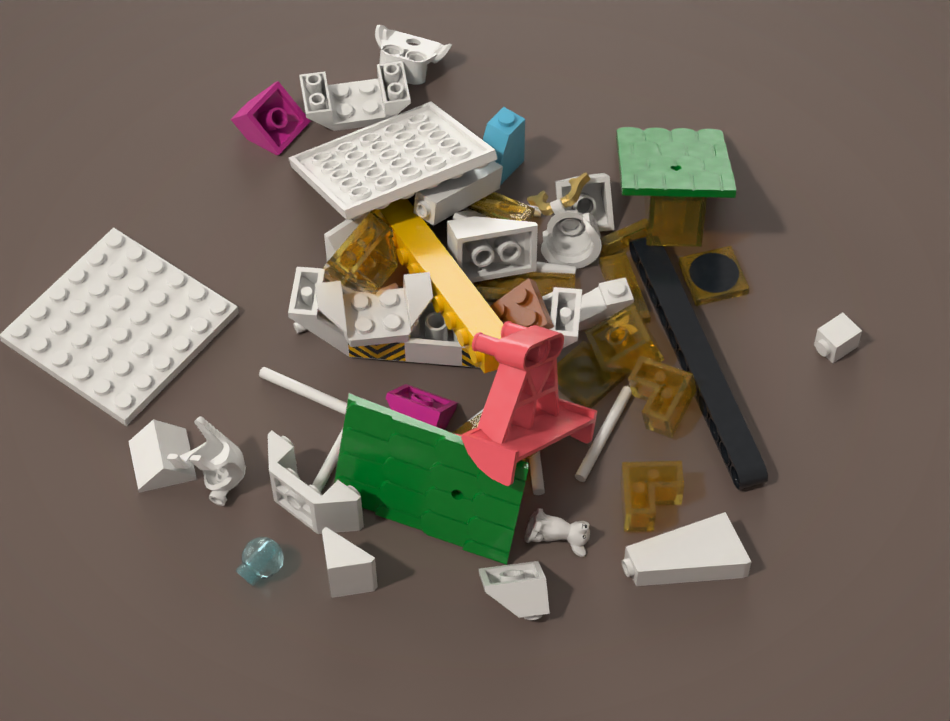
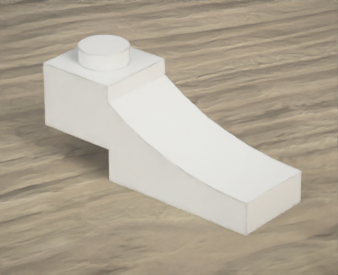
M626 277L599 283L597 288L582 295L579 331L605 325L607 316L614 317L627 312H633L634 298Z

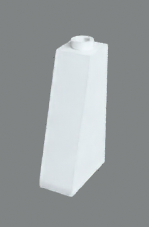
M492 161L484 168L465 172L460 178L448 179L440 182L435 188L416 192L414 214L423 218L431 225H436L454 215L455 212L461 211L500 189L503 166Z
M726 512L626 546L625 557L622 560V567L626 576H631L636 586L748 577L751 560Z

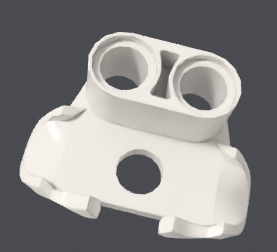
M377 25L375 30V38L381 49L379 64L403 61L407 83L413 85L423 84L426 80L427 64L430 62L435 64L440 61L452 47L450 43L443 45L439 42L389 30L383 25ZM408 43H416L418 46H412Z

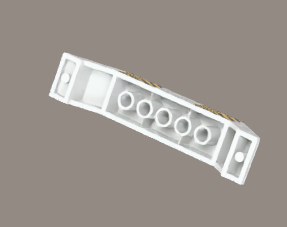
M296 267L288 317L347 356L480 368L478 364L472 362L465 346L462 347L459 344L454 331L447 328L443 316L434 310L432 301L413 325V331L407 342L350 347L344 337V332L318 310L315 283L338 280L326 274L325 269ZM341 283L343 294L358 293V291H354ZM553 287V292L542 296V299L554 325L550 330L564 335V348L578 341L582 289Z

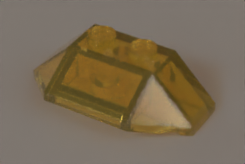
M370 211L328 260L323 269L331 277L341 281L344 287L376 294L398 267L396 248L392 240L394 236L393 229L374 212Z

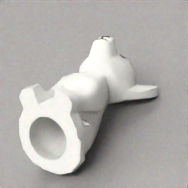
M538 508L529 518L524 540L527 543L531 541L567 540L573 552L580 557H584L586 555L584 545L590 538V525L585 521H575L570 524L562 518L546 515L543 509Z

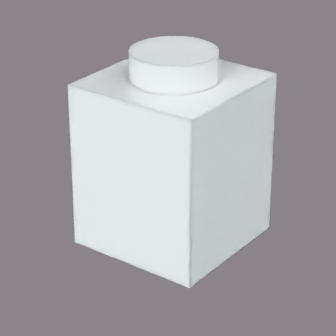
M842 312L817 329L814 346L820 355L826 357L831 363H835L858 347L862 330Z

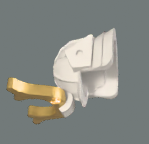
M583 173L578 178H571L569 180L571 191L566 196L553 202L546 203L548 195L545 191L527 198L529 204L537 206L543 215L555 214L548 222L547 230L543 231V243L541 244V253L549 263L576 266V269H579L594 262L601 252V235L595 217L589 212L583 214L577 209L568 210V207H571L578 201L582 188L590 181L591 178L587 173Z

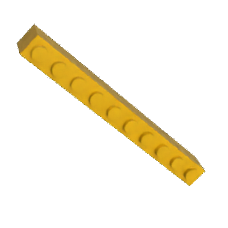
M398 199L389 203L383 209L371 210L372 221L377 232L385 237L388 247L396 252L400 264L407 267L409 274L430 273L433 299L431 301L434 310L443 316L447 328L454 331L459 344L462 347L465 346L468 350L472 362L478 364L484 374L497 370L500 363L495 357L479 351H473L472 341L476 333L479 332L501 339L502 321L423 218L414 214V207L408 199Z

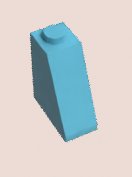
M505 107L487 123L482 139L495 149L497 155L495 162L503 166L501 184L524 162L525 118Z

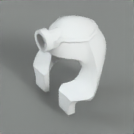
M200 416L194 422L206 438V442L181 456L169 454L167 460L175 468L189 469L195 465L202 470L204 484L206 488L212 490L209 499L217 505L224 506L227 501V493L244 478L246 469L244 457L238 446Z

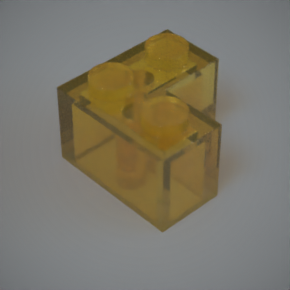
M640 355L628 378L632 396L647 401L642 410L646 429L672 438L696 393L693 374Z
M682 461L622 462L620 485L624 532L654 531L656 505L682 504L684 491Z

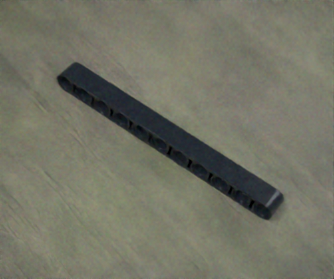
M658 234L630 240L629 250L632 260L735 487L741 490L766 483L768 481V473L765 463Z

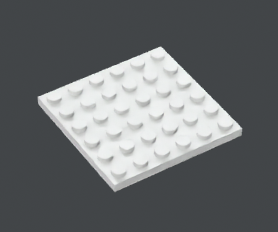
M432 102L289 157L291 167L346 220L361 218L366 212L374 209H383L393 201L410 198L418 191L435 188L440 182L460 178L465 172L484 168L490 162L497 160L494 148Z
M113 227L0 334L1 342L127 426L239 314V310L235 304Z

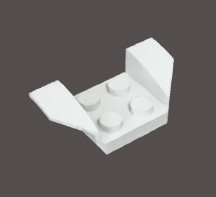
M429 272L404 274L403 288L348 294L342 293L341 281L315 283L318 310L344 332V337L350 347L407 342L413 331V325L433 299Z

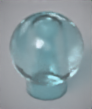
M254 538L246 544L242 552V563L235 571L249 584L254 586L260 579L270 578L279 572L284 560L282 548L271 538Z

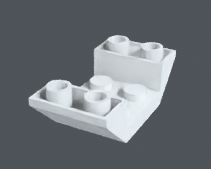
M403 61L377 64L378 79L328 85L325 71L299 75L306 118L333 131L367 127L399 114L411 104Z
M271 430L268 433V459L274 501L317 534H322V530L325 527L335 533L360 531L364 527L361 495L357 489L351 485L346 486L337 480L322 495L314 485L310 484L308 486L300 480L297 473L293 443L287 437H280Z

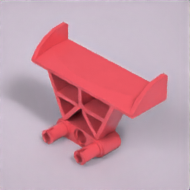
M506 321L503 324L501 339L485 335L482 332L476 333L473 338V351L494 356L500 364L478 427L462 434L461 438L468 455L477 467L488 477L505 486L513 484L517 462L569 435L583 443H590L593 439L597 410L560 399L558 396L557 357L563 349L564 335L537 325L525 327L511 321Z

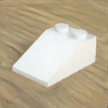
M475 216L447 221V251L472 283L536 272L538 225L536 222Z

